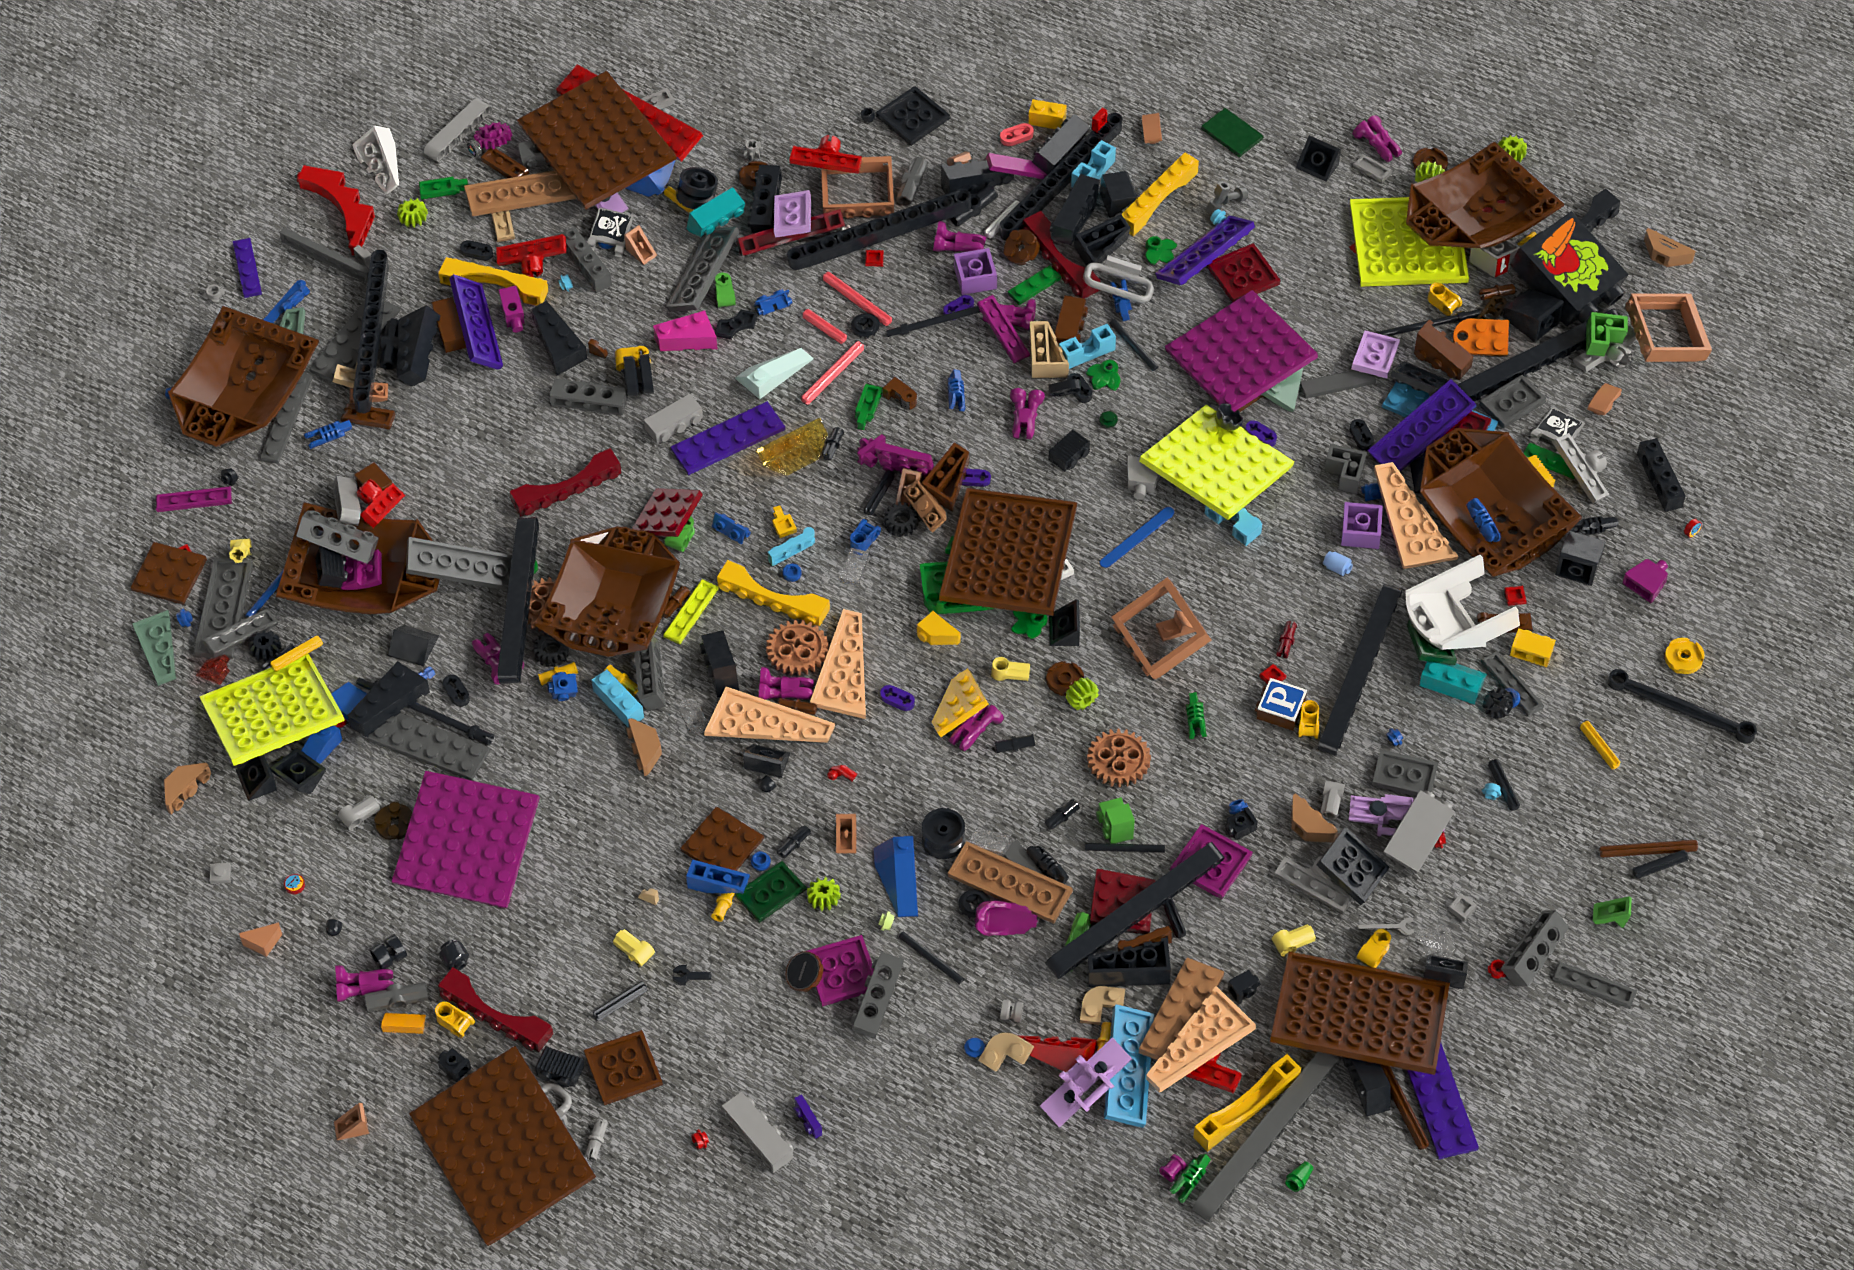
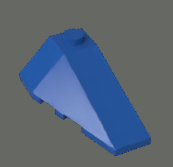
M675 161L631 184L626 189L648 197L654 194H661L665 190L664 186L669 182Z
M913 836L892 837L874 848L875 868L897 916H918Z

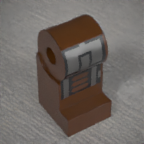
M894 377L883 387V397L886 399L894 398L907 410L916 407V392L898 378Z

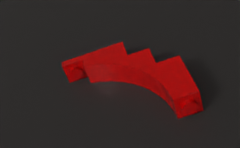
M303 165L301 172L297 174V182H299L300 189L317 193L338 208L346 222V232L349 240L348 247L351 249V254L355 256L354 248L358 245L363 247L375 218L373 206L359 204V190L344 187L346 183L344 172Z

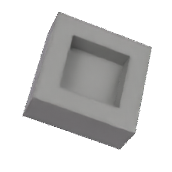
M360 245L354 248L356 260L362 265L370 267L371 253L367 249L364 250Z
M231 863L210 864V884L231 883Z
M1460 894L1449 906L1448 911L1465 922L1476 910L1477 904L1463 894Z

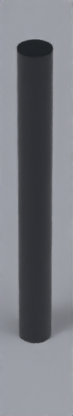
M1115 319L1110 321V325L1152 371L1159 368Z
M1085 843V851L1165 853V845Z
M904 931L900 933L899 938L959 985L965 980V978Z

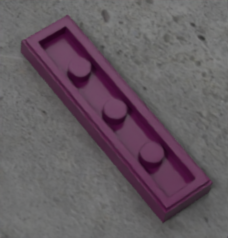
M988 153L986 156L989 169L992 171L1044 179L1047 176L1046 173L1032 163V160Z
M994 295L977 303L978 308L1012 362L1015 364L1029 357V351Z
M231 486L156 495L157 512L232 504Z

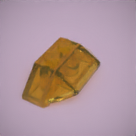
M819 417L755 451L765 468L788 476L819 460L828 433Z

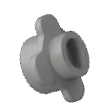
M210 285L206 288V293L203 294L204 299L212 300L213 303H217L219 298L225 294V291L220 289L218 285Z

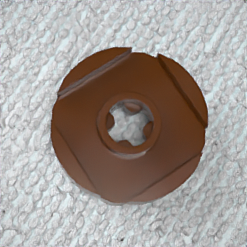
M1029 230L1012 231L1005 242L1004 255L1016 265H1025L1029 260H1034L1039 252L1040 245L1037 237ZM1023 244L1025 248L1019 251V246Z

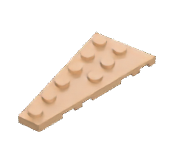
M1394 463L1375 465L1374 472L1402 568L1407 569L1457 560L1459 556L1451 549L1448 540L1442 536L1438 526L1425 507L1416 499L1413 490L1409 489L1404 477Z
M843 609L810 703L816 704L817 708L866 719L862 613Z
M725 687L705 729L704 736L828 743L835 728V723Z
M1215 986L1212 994L1203 1001L1198 1012L1192 1015L1178 1033L1176 1040L1168 1046L1166 1053L1157 1060L1147 1073L1146 1080L1159 1093L1254 1031L1256 1024Z

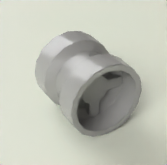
M1004 999L1000 1019H1013L1014 1022L1021 1023L1024 1003H1011L1010 1000Z

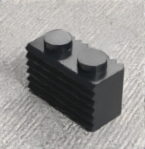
M1072 429L1054 447L1049 449L1048 460L1064 472L1069 468L1072 469L1081 457L1085 458L1089 454L1090 441Z
M320 546L315 557L318 585L341 588L343 582H346L348 575L347 571L344 570L346 557Z
M545 1046L535 1069L538 1077L544 1081L551 1079L557 1081L563 1087H575L584 1069V1061L581 1057L579 1058L578 1056Z

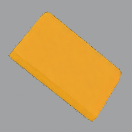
M385 1013L381 1023L382 1032L423 1034L426 1015Z

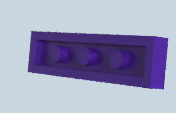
M246 238L233 241L244 298L262 295L251 239Z

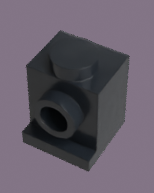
M1245 807L1243 811L1227 818L1225 829L1230 836L1233 835L1238 840L1256 831L1258 821L1250 809Z
M1247 970L1229 980L1227 990L1239 1005L1244 997H1252L1261 983L1256 975Z
M453 1048L449 1051L444 1050L438 1057L439 1068L456 1082L471 1069L469 1059L464 1058Z

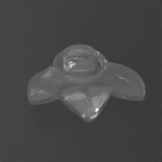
M1438 924L1433 928L1422 929L1416 936L1418 941L1424 942L1423 951L1425 956H1430L1440 951L1445 958L1449 959L1455 949V945L1450 939L1452 935L1451 930L1446 925ZM1443 931L1445 934L1441 935L1438 932Z

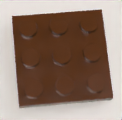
M153 542L131 586V590L184 605L207 558L205 555Z
M716 806L680 849L681 852L696 861L737 871L764 840V835Z
M642 1030L584 1050L604 1106L663 1085Z

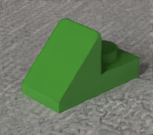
M1628 896L1595 903L1593 922L1599 925L1615 921L1621 928H1624L1631 916L1632 898Z

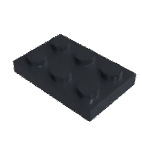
M1405 361L1393 369L1390 376L1398 383H1406L1417 391L1427 392L1429 396H1432L1449 381Z

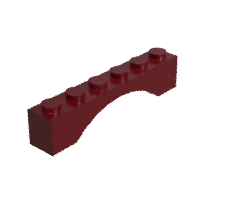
M841 209L811 217V232L775 237L774 228L737 238L736 242L740 255L744 256L845 226Z
M1042 211L1023 219L1022 230H1029L1037 237L1043 258L1051 262L1052 268L1061 274L1065 284L1071 286L1075 296L1079 295L1080 298L1085 299L1100 291L1085 283L1083 275L1086 267L1071 262L1057 250L1051 239V222ZM1092 271L1091 279L1101 283V280Z
M609 448L595 454L582 471L568 480L550 485L525 484L509 491L511 502L520 517L531 515L535 510L548 508L556 501H564L570 495L580 494L591 486L596 487L605 480L617 478L619 474H622L621 464L612 449Z
M453 967L438 985L440 996L443 1000L455 1002L460 1010L464 1012L470 1011L481 1022L483 1020L487 1021L491 1028L495 1031L502 1030L512 1041L519 1040L529 1051L534 1049L540 1052L553 1035L552 1025L537 1016H512L492 1009L476 994L469 976Z

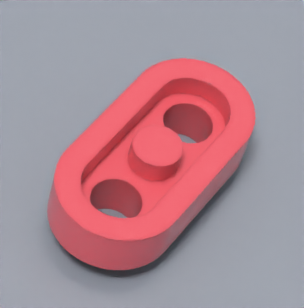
M1027 123L1004 129L1000 133V142L1004 146H1014L1033 138L1034 129Z

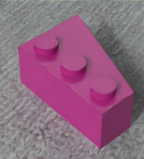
M705 310L653 326L654 338L660 351L717 349V337Z

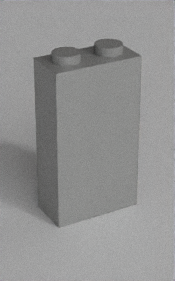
M1420 790L1382 852L1385 856L1416 874L1421 869L1455 812L1451 809L1453 807L1451 804L1443 800L1439 802L1434 799L1435 795L1427 790L1424 792Z

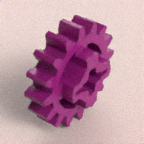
M493 122L491 125L485 124V126L479 128V131H475L474 139L476 146H479L480 149L484 147L486 150L491 147L495 149V147H501V145L507 144V141H511L512 132L510 126H507L506 123L501 125V122Z

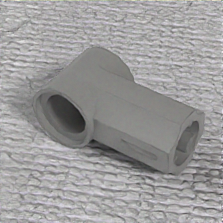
M1325 781L1322 797L1324 799L1321 806L1323 818L1337 819L1345 784Z
M370 795L354 806L347 805L339 811L338 817L349 831H354L355 827L361 826L365 819L381 809L376 799Z

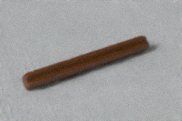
M1694 839L1600 846L1599 853L1600 857L1605 858L1676 853L1681 850L1692 852L1698 850V841Z
M1380 1064L1391 1085L1390 1094L1418 1149H1426L1429 1147V1142L1391 1067Z

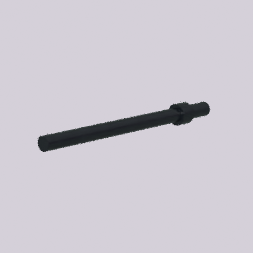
M978 306L908 325L904 323L900 327L886 330L888 337L898 334L905 335L913 330L981 313Z
M1478 309L1468 312L1459 311L1454 315L1432 319V326L1456 321L1460 323L1465 319L1478 317L1480 312ZM1427 321L1374 333L1393 336L1420 330Z

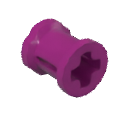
M1176 1154L1170 1157L1171 1160L1165 1166L1159 1168L1160 1174L1170 1182H1173L1175 1176L1187 1167L1183 1159Z

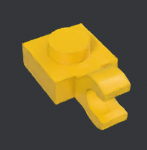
M780 505L773 507L775 519L772 520V523L779 538L797 533V528L791 515H784Z

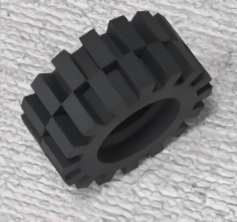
M898 502V506L894 503L892 508L889 506L887 511H885V528H887L889 533L892 531L894 536L897 533L898 537H901V534H904V537H906L908 532L911 535L918 526V513L911 504L908 507L906 502H904V505ZM897 516H905L908 518V521L897 523L894 519Z
M546 632L544 637L539 635V640H535L533 646L536 660L540 661L541 665L545 663L546 667H549L550 664H552V667H555L556 663L561 665L562 661L565 662L567 660L569 647ZM549 645H555L559 648L555 653L549 654L544 652L545 648Z

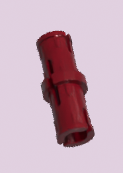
M1291 621L1285 623L1283 634L1279 638L1280 645L1276 653L1278 657H1281L1282 651H1284L1283 658L1289 657L1290 647L1295 641L1294 634L1297 628L1295 622H1293L1292 628H1290Z

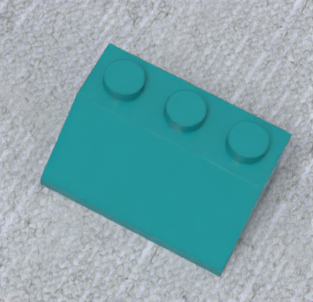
M732 187L690 212L686 229L699 237L705 234L709 235L716 227L724 226L733 217L741 216L744 212L745 202Z
M1427 661L1421 675L1420 686L1475 705L1487 674L1457 663L1449 665Z

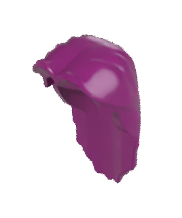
M987 901L978 905L976 909L975 928L979 933L986 936L1025 934L1029 929L1036 927L1038 922L1037 915L1032 914L1027 906H1021L1016 903Z

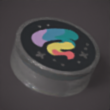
M472 139L467 142V149L475 158L482 154L481 146L476 140Z

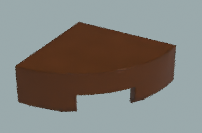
M591 338L588 342L589 353L606 359L608 355L607 350H603L598 345L599 342Z

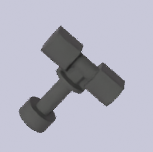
M1218 182L1213 192L1216 196L1209 201L1206 211L1211 216L1217 209L1221 210L1222 205L1228 204L1229 200L1235 199L1238 202L1247 200V189L1245 187H1238L1234 189V192L1228 193L1231 187L1227 182Z

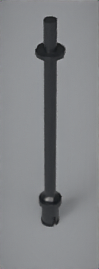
M359 677L356 685L371 690L379 680L371 683ZM419 703L406 706L467 733L471 740L476 739L488 746L493 741L486 739V737L494 740L493 733L480 729V726L476 724L474 726L466 725Z

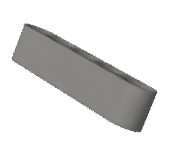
M475 98L427 143L424 148V154L440 163V160L450 154L451 150L455 146L457 147L466 135H470L475 130L474 128L485 120L488 114L491 115L492 106Z
M336 475L333 492L338 522L358 526L361 510L359 498L356 494L355 478Z

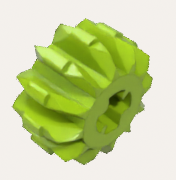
M1509 134L1508 138L1503 137L1499 141L1498 145L1515 160L1521 162L1525 158L1527 143L1523 141V138L1518 139L1517 135L1512 137Z
M1429 160L1427 163L1421 162L1415 171V181L1427 180L1445 172V170L1442 169V165H1436V161L1434 163H1430Z
M411 198L409 201L404 200L403 204H399L397 216L401 224H405L406 227H409L410 224L414 228L415 224L421 226L422 221L427 219V208L424 202H420L418 198L414 201Z
M1088 677L1080 678L1077 682L1074 681L1073 685L1069 686L1070 689L1066 691L1067 695L1065 698L1076 710H1084L1087 706L1090 707L1091 703L1095 702V698L1099 696V689Z
M825 876L823 880L817 877L816 883L810 882V888H807V899L809 903H812L814 909L820 906L822 912L824 906L828 910H831V904L837 906L841 893L839 892L840 887L838 884H835L834 879L828 881Z

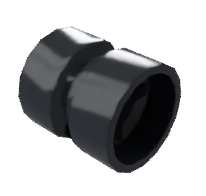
M395 934L384 939V944L378 943L369 948L376 963L380 962V969H387L393 965V961L399 962L407 957L403 944ZM387 948H390L391 952L393 953L392 955H390Z

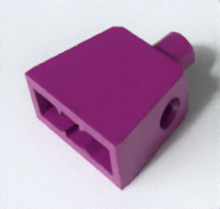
M517 286L499 289L500 304L507 328L512 327V331L515 333L522 331V324H525Z
M1645 559L1625 573L1623 584L1649 603H1652L1667 581L1668 573L1665 570L1668 568V565L1664 560H1659L1655 564L1651 560Z

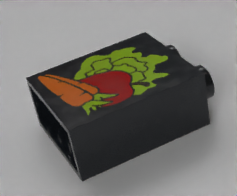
M1572 211L1522 245L1509 264L1531 289L1564 301L1560 321L1567 327L1577 319L1581 323L1588 321L1591 312L1599 313L1600 310L1596 306L1604 301L1610 307L1621 299L1625 294L1621 285L1629 275Z

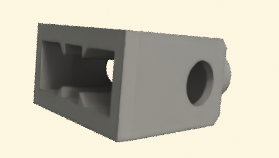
M1128 456V490H1133L1134 497L1142 500L1145 498L1146 492L1154 493L1160 475L1139 462L1140 457Z

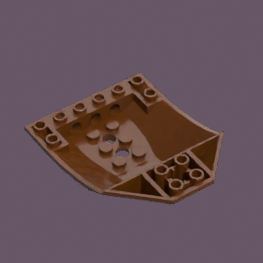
M1494 141L1457 166L1415 184L1411 183L1406 225L1429 246L1485 248L1495 246L1523 233L1562 208L1564 203ZM1499 200H1504V201H1506L1504 204H1503V203H1497V201H1499ZM1485 207H1490L1493 209V211L1488 213L1483 212V209Z
M222 306L194 359L171 390L168 391L183 435L218 447L264 428L278 414L289 398L312 357L319 340ZM259 358H263V359H264V361H263L262 364H260V365H256V364H255V362H256L257 359H259ZM254 372L256 377L251 381L247 380V374Z
M1455 428L1426 448L1420 492L1436 516L1473 558L1478 555L1483 557L1484 569L1492 577L1525 567L1551 550L1582 519V516L1557 493L1532 465L1509 435V432ZM1478 498L1487 509L1501 535L1500 541L1488 542L1480 533L1466 506L1472 499ZM1498 516H1504L1506 521L1501 523L1495 519ZM1515 530L1518 533L1513 535L1509 534L1508 531Z
M304 502L276 597L343 612L361 614L392 613L437 591L440 579L406 573L408 538L433 540L418 519L397 520L383 518L372 528L360 516L359 524L355 526L356 529L363 532H371L379 538L375 550H379L382 553V584L355 590L318 585L315 560L320 545L299 538L296 535L302 516L308 510L317 511L324 517L338 520L337 511ZM317 526L320 531H324L321 526ZM335 532V535L341 538V535ZM352 539L354 544L359 545L357 540Z
M616 526L570 539V544L556 582L535 622V626L574 650L607 657L646 650L669 601L680 562L654 533L629 529L627 527ZM609 613L611 615L604 617L602 614Z

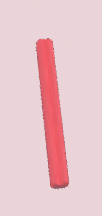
M826 272L823 275V281L868 314L874 315L880 323L885 326L891 324L892 317L830 272Z
M859 341L852 345L801 396V401L807 405L810 404L864 350V345Z

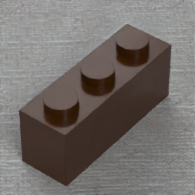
M1064 296L1055 330L1058 345L1076 337L1079 343L1081 342V334L1079 332L1084 330L1085 321L1083 317L1088 315L1086 299Z
M453 297L431 302L433 310L441 315L440 320L436 321L445 352L448 353L467 348Z

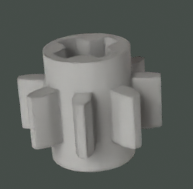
M754 139L744 141L745 146H741L744 159L749 158L751 161L756 158L760 159V154H763L761 142Z

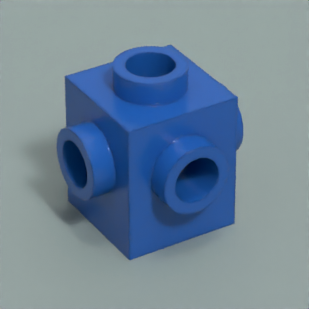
M558 672L552 675L550 682L547 683L548 693L552 694V699L567 701L570 697H576L578 690L575 674Z

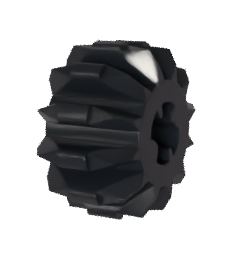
M263 629L262 633L256 632V636H250L248 648L251 656L255 657L257 661L263 658L266 662L268 657L272 658L275 652H280L279 650L282 645L279 636L274 634L272 630L266 633Z

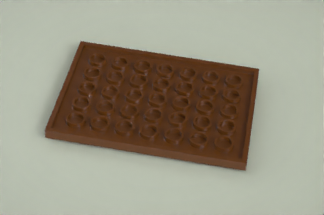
M607 71L517 119L518 125L585 209L594 206L677 159L676 154Z
M967 488L939 601L1053 616L1077 511V502Z
M1289 951L1270 1042L1435 1075L1450 983Z
M516 1046L409 1113L487 1246L502 1239L596 1178V1175Z

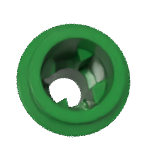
M1304 1161L1286 1176L1285 1183L1287 1187L1294 1192L1303 1190L1314 1169L1309 1162Z

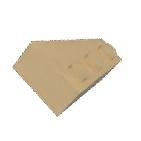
M1030 321L1029 340L1032 378H1067L1069 363L1056 341V336L1049 322Z

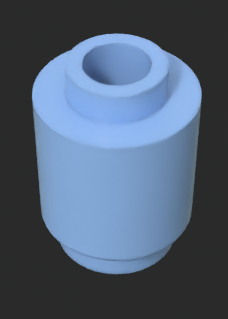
M1329 551L1323 561V565L1327 569L1341 576H1344L1345 573L1349 574L1353 567L1350 558L1337 552Z

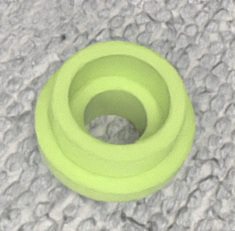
M889 911L886 914L882 913L878 925H881L882 931L885 929L889 931L892 926L894 915L890 914L891 912Z

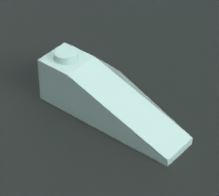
M802 348L751 366L735 377V379L757 398L761 399L812 361L813 357Z

